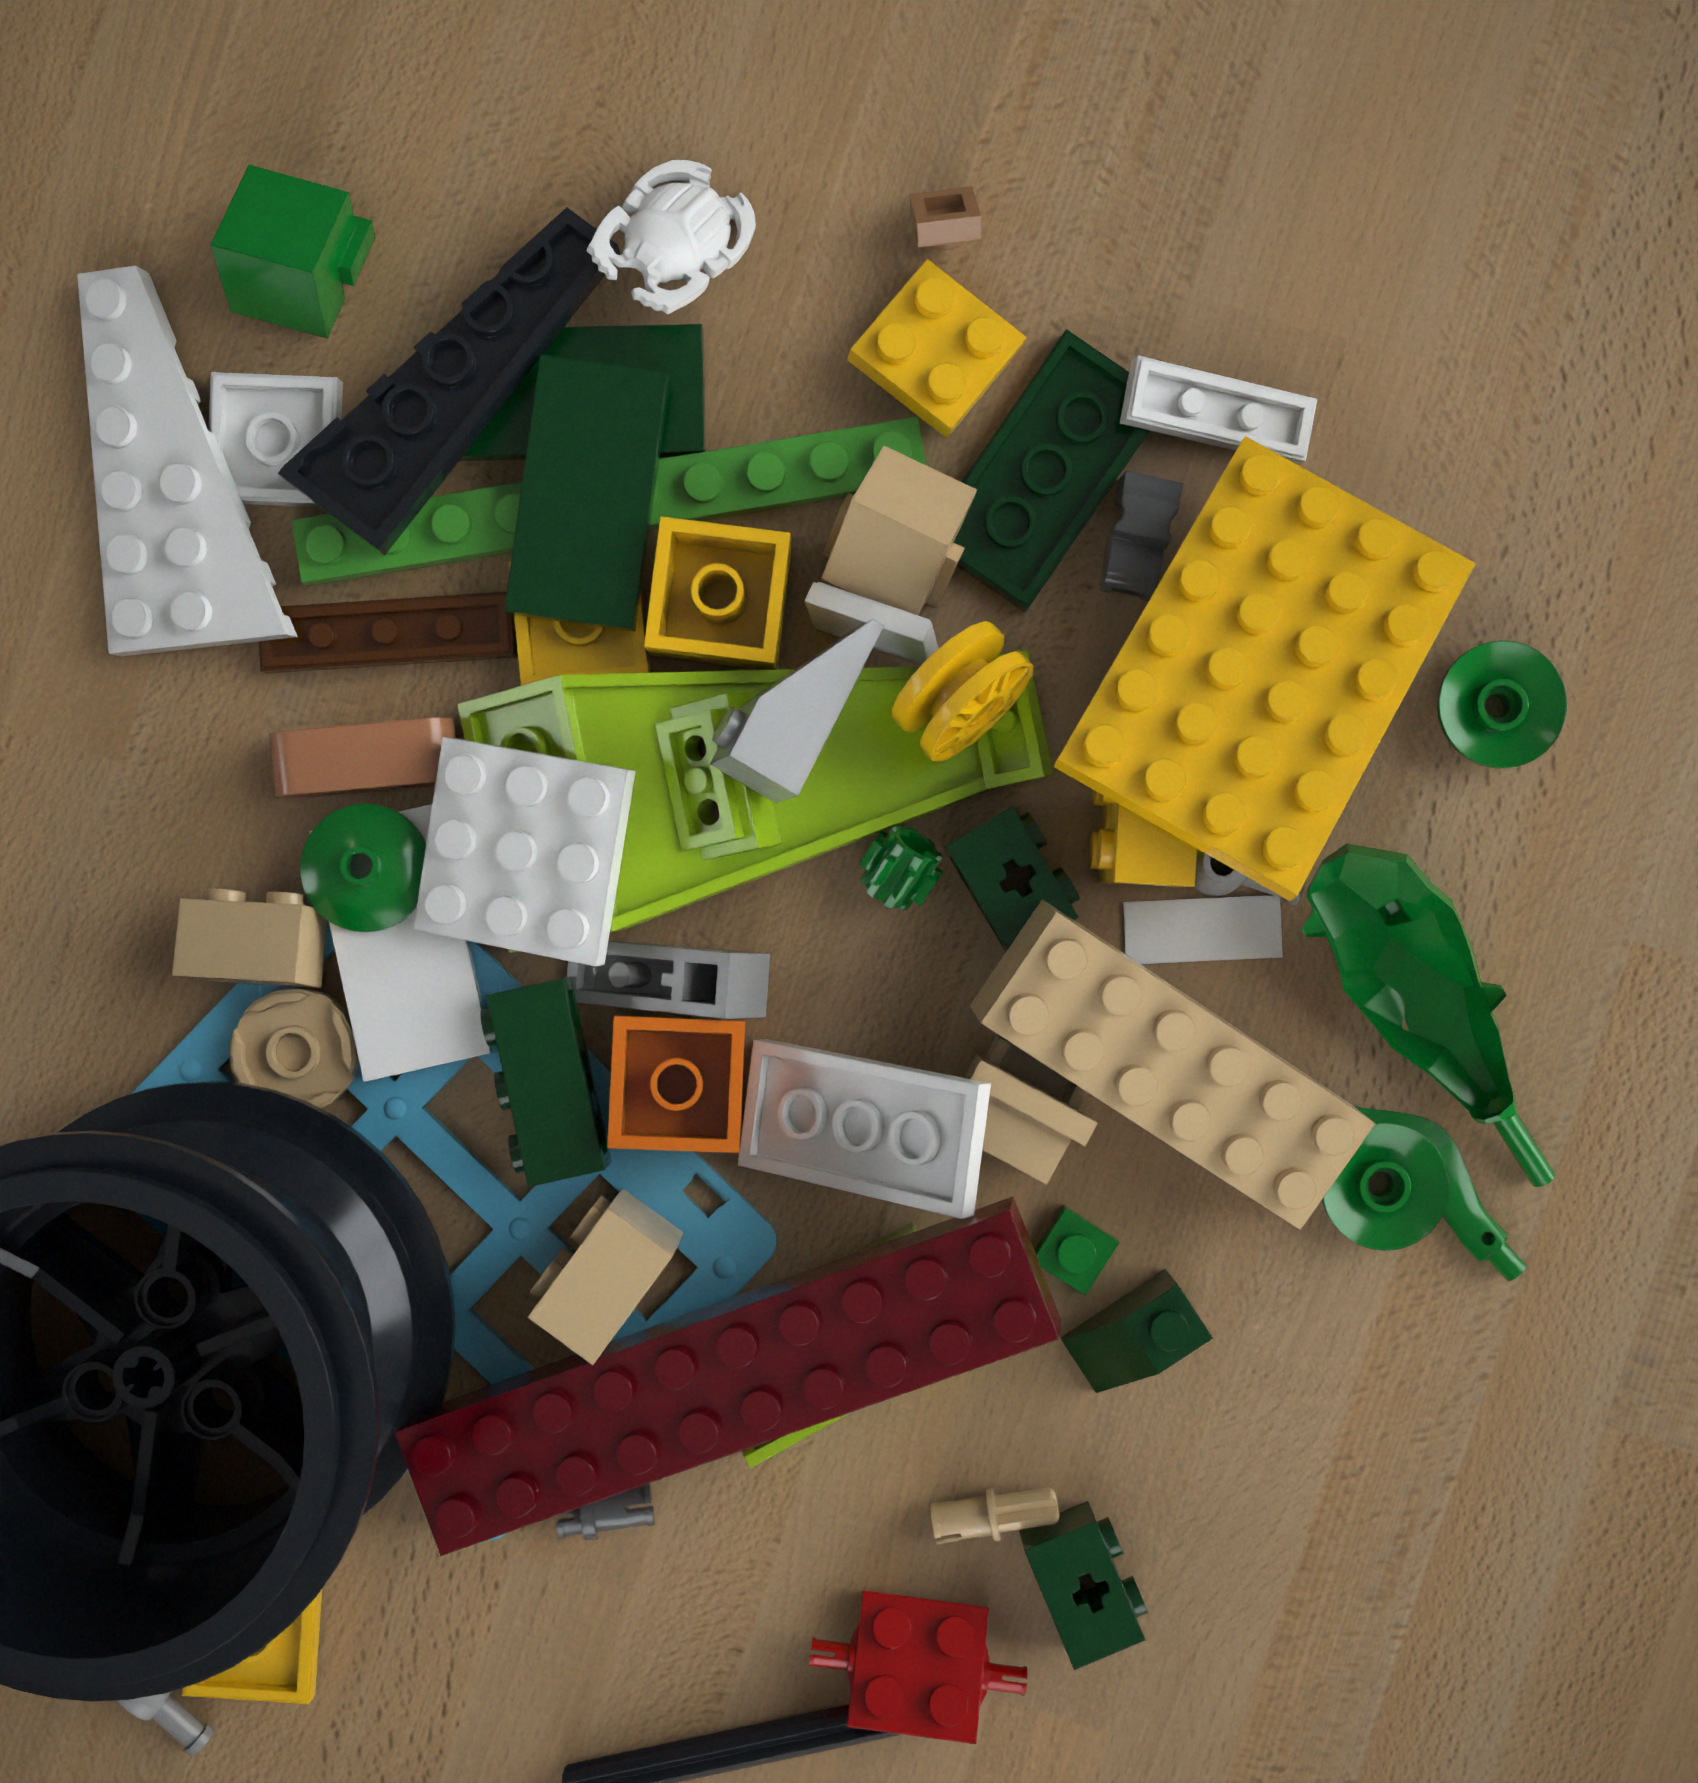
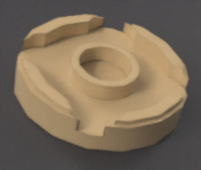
M307 987L275 990L253 1001L245 1010V1014L240 1019L238 1027L234 1028L229 1043L230 1065L238 1083L277 1090L323 1108L337 1101L355 1080L360 1063L349 1012L328 994Z

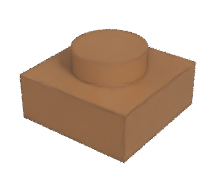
M972 186L909 194L911 220L918 248L931 246L935 249L948 250L957 248L966 241L982 240L981 214Z

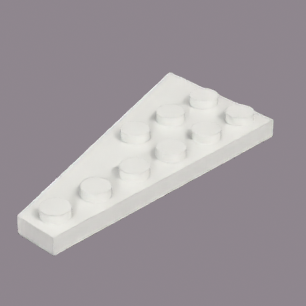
M136 265L77 274L108 653L117 656H131L298 637L290 617L283 614L272 586L276 585L269 565L267 562L261 561L249 531L251 521L222 450L219 448L213 433L208 431L198 407V403L202 401L193 380L186 377L174 348L177 340L150 274Z

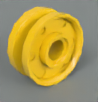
M983 621L971 625L948 640L919 667L896 698L891 710L892 719L903 731L914 732L926 727L920 739L921 750L931 761L942 762L954 757L976 742L1013 706L1033 675V664L1022 653L1013 651L999 657L1004 647V634L993 623Z

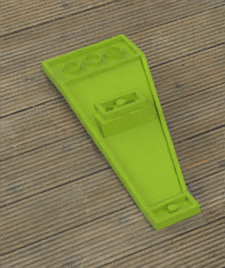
M1016 650L1030 661L1028 650ZM920 666L863 667L799 795L779 803L771 801L710 765L719 747L718 744L712 741V738L721 719L731 707L739 709V707L794 669L557 675L457 704L465 740L636 770L610 932L633 927L990 790L1054 775L1033 675L1017 701L990 730L954 757L942 762L931 761L921 750L920 739L926 727L914 732L903 731L892 719L891 710L898 694ZM701 738L704 739L706 746L704 758L698 752V743ZM714 801L718 804L720 814L717 822L711 815V805ZM508 949L509 953L517 952L516 950Z

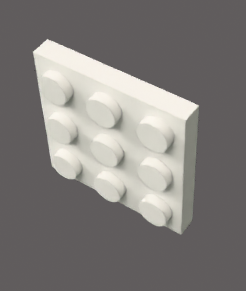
M443 737L413 930L591 966L604 965L636 770Z

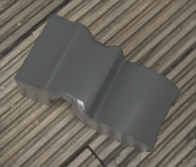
M1125 471L1119 478L1115 506L1122 507L1123 512L1121 519L1113 524L1107 541L1101 572L1100 591L1106 593L1115 591L1138 596L1140 600L1149 602L1158 584L1164 549H1167L1171 540L1170 524L1178 512L1184 483Z

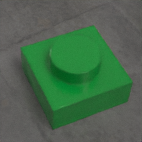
M1063 1204L1034 1251L1042 1269L1086 1296L1120 1242L1116 1237Z

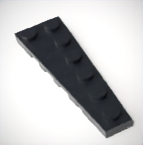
M566 207L510 258L492 280L484 282L461 303L462 310L436 334L432 331L429 332L413 347L416 352L389 377L383 374L366 390L368 396L342 420L336 417L291 458L278 474L383 555H386L540 359V354H544L605 276V273L598 271V265L592 261V255L586 251L597 229ZM610 239L609 243L613 251L621 255L618 244Z

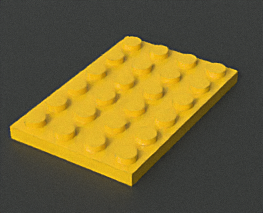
M1244 436L1053 767L1291 901L1299 894L1476 563Z

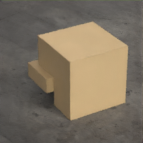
M883 446L855 495L849 493L840 507L822 554L829 557L821 579L850 593L918 616L925 603L937 609L965 549L953 542L964 522L977 489Z
M997 1034L984 1058L976 1055L965 1075L967 1079L991 1083L982 1150L1046 1185L1071 1140L1086 1146L1098 1124L1090 1115L1079 1110L1088 1092Z

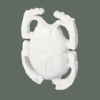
M671 160L652 168L636 182L631 193L624 201L622 208L617 206L602 220L586 250L592 255V261L598 265V271L605 273L606 278L609 280H617L618 270L614 265L635 268L640 271L644 278L645 288L648 291L640 287L633 288L631 291L633 300L640 301L643 306H651L655 311L662 310L666 314H670L698 298L706 290L710 278L714 279L725 269H730L740 260L748 249L756 227L755 214L749 200L742 193H738L735 198H730L729 196L719 198L718 193L710 188L709 179H711L712 169L704 164L690 160ZM673 180L685 181V182H686V183H668V184H664V185L658 186V187L655 188V189L651 188V187H653V186H655V185H657V184H659V183H664V182L673 181ZM625 211H627V212H629V213H631V214H633V215H632L631 217H629ZM730 219L735 220L737 227L736 242L733 249L727 248L731 232ZM618 230L625 233V244L621 255L616 254L609 243L612 235ZM681 279L688 283L677 290L671 291L657 286L659 283Z

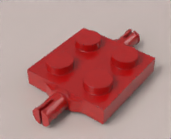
M865 1590L862 1591L858 1626L850 1639V1643L821 1640L812 1637L810 1650L835 1653V1657L810 1654L809 1667L817 1666L846 1670L850 1689L847 1727L969 1744L977 1743L979 1711L987 1690L1015 1693L1024 1696L1027 1683L1002 1680V1676L1027 1679L1028 1676L1027 1666L1019 1667L990 1663L986 1645L989 1607Z

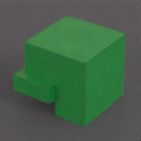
M248 164L210 244L230 312L328 339L345 301L342 283L355 286L375 240V232L372 220L353 215L349 192Z

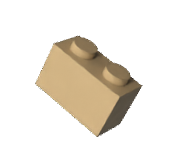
M207 889L206 899L180 898L172 976L206 982L321 988L328 920L322 917L313 907L306 906V895L297 893L267 892L266 903L246 902V892L228 889Z

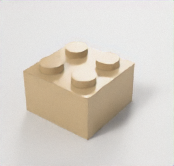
M622 1188L612 1203L601 1195L569 1237L570 1240L579 1245V1248L572 1254L563 1247L531 1289L530 1293L540 1299V1301L527 1318L587 1362L594 1365L671 1260L684 1232L624 1188Z

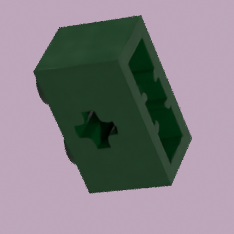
M1013 806L943 847L1005 953L1042 899L1073 920L1079 917L1071 904L1080 900L1075 887L1061 867L1051 871L1041 855L1039 849L1046 846L1047 842L1032 816L1026 812L1019 817ZM1008 861L1015 868L1026 866L1029 869L1031 875L1023 881L1024 887L1027 890L1023 895H1020L1015 889L1006 891L1001 889L999 882L1007 876L1003 864Z
M1087 1501L1061 1512L1059 1521L1054 1525L1019 1530L1025 1554L1074 1670L1146 1641L1137 1618L1148 1614V1611L1133 1575L1121 1580L1115 1567L1113 1558L1124 1553L1109 1517L1096 1521L1090 1504ZM1090 1573L1096 1586L1085 1591L1078 1577Z

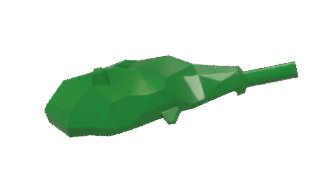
M1346 843L1322 860L1307 888L1306 897L1313 909L1301 926L1302 932L1306 937H1327L1340 971L1343 990L1391 1048L1433 1077L1469 1111L1471 1117L1477 1123L1494 1124L1532 1186L1542 1187L1547 1185L1554 1179L1555 1173L1517 1114V1102L1508 1073L1499 1026L1493 1014V1010L1504 1000L1507 994L1501 985L1481 982L1474 950L1453 901L1428 879L1408 854ZM1404 1020L1409 1031L1403 1029L1402 1023Z

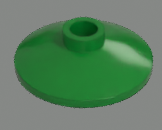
M1499 640L1473 647L1452 663L1440 684L1437 712L1445 737L1459 754L1481 766L1505 769L1532 762L1543 755L1554 744L1565 722L1567 696L1559 672L1546 656L1526 644ZM1490 695L1498 697L1503 703V712L1499 718H1493L1486 712L1485 703Z
M365 803L340 808L321 820L305 842L300 860V877L304 892L311 905L322 917L341 928L357 932H375L393 927L405 920L417 908L426 841L418 828L408 818L391 808ZM366 854L372 861V870L365 878L357 879L351 873V862L356 856Z
M1377 1122L1323 1197L1322 1203L1332 1224L1340 1233L1354 1243L1380 1251L1403 1249L1425 1238L1441 1220L1449 1198L1448 1171L1441 1154L1424 1135L1401 1124ZM1377 1172H1384L1388 1178L1386 1189L1379 1194H1372L1368 1185L1369 1179Z

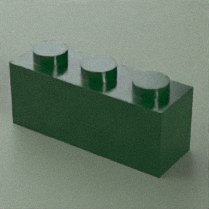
M572 977L486 995L489 1008L481 1009V1025L487 1045L489 1047L497 1046L502 1071L495 1072L494 1074L495 1089L502 1110L511 1108L516 1134L509 1135L508 1145L515 1172L525 1171L527 1185L532 1187L606 1170L611 1164L612 1159L610 1150L607 1148L606 1132Z

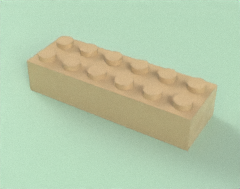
M1043 899L970 1004V1008L981 1024L1299 1230L1302 1229L1376 1124L1349 1102Z

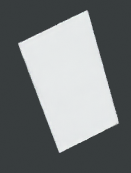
M1263 895L1123 902L1125 954L1139 964L1283 958L1280 897Z

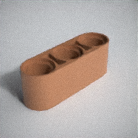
M420 718L270 733L269 740L275 798H309L435 786L442 738H456L454 718Z

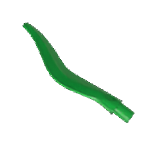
M1355 1107L1374 1123L1390 1122L1401 1124L1418 1131L1432 1142L1441 1154L1449 1176V1198L1443 1214L1445 1221L1478 1262L1487 1259L1508 1282L1521 1275L1526 1269L1527 1264L1505 1242L1508 1234L1493 1220L1480 1202L1458 1147L1447 1132L1436 1123L1424 1117L1395 1111Z

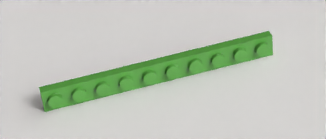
M918 417L905 418L659 459L649 530L659 529L660 516L708 521L846 498L849 493L855 495L883 446L926 465ZM522 482L431 497L386 555H383L330 514L291 520L301 583L309 587L512 553Z

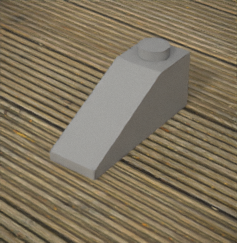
M875 619L864 623L823 649L739 707V709L731 707L723 716L714 732L712 741L718 744L719 747L710 765L775 803L798 796L884 625Z
M608 941L604 965L591 966L568 961L567 977H572L578 1003L721 1019L766 1017L770 954L714 948Z

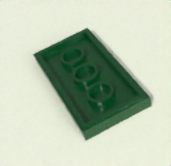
M702 324L564 327L543 355L669 372L671 379L660 457H675L706 452L704 330ZM539 360L460 461L526 459Z
M1067 329L962 480V483L977 489V492L953 542L965 548L957 566L1025 613L1150 432V430L1120 424L1129 372Z
M540 354L504 608L507 614L635 632L671 379L669 372Z

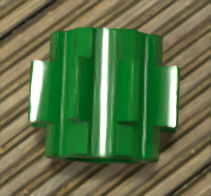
M896 825L888 834L881 831L859 862V866L866 869L860 878V882L866 886V892L872 898L875 897L884 903V906L891 909L893 907L900 908L902 911L908 910L913 902L922 905L943 874V871L937 867L942 859V854L936 850V844L919 834L917 830L912 828L906 829Z

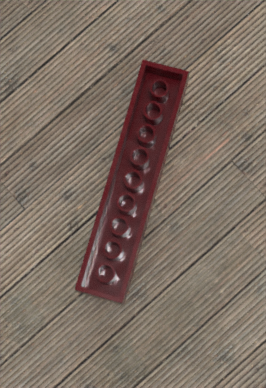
M1014 1196L976 1209L974 1216L963 1219L956 1217L611 1341L594 1365L578 1354L450 1399L443 1402L438 1410L407 1421L394 1433L440 1556L1057 1341L1060 1338L1061 1318Z

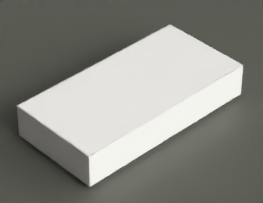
M813 582L804 601L814 628L842 637L851 630L875 619L884 625L873 647L875 650L922 665L938 650L930 619L821 582Z

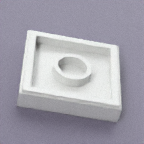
M211 372L208 431L213 433L219 448L222 450L243 504L320 507L285 481L278 472L336 417L342 420L343 382L338 377Z

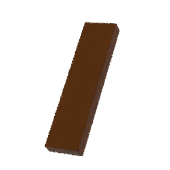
M507 591L280 606L283 614L290 617L298 637L259 641L260 671L270 674L517 657L514 615L507 614L504 611Z

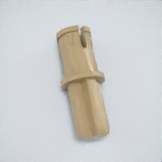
M1050 1487L1002 1495H994L993 1489L990 1488L986 1489V1495L930 1503L932 1527L937 1545L993 1536L994 1541H1001L1002 1532L1054 1525L1059 1521L1060 1516L1056 1493Z

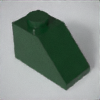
M1166 1269L1060 1337L1096 1393L1160 1374L1213 1339L1177 1282Z

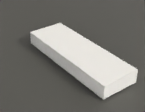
M1138 355L1131 360L1120 424L1235 451L1244 436L1299 465L1305 462L1307 458L1317 399Z

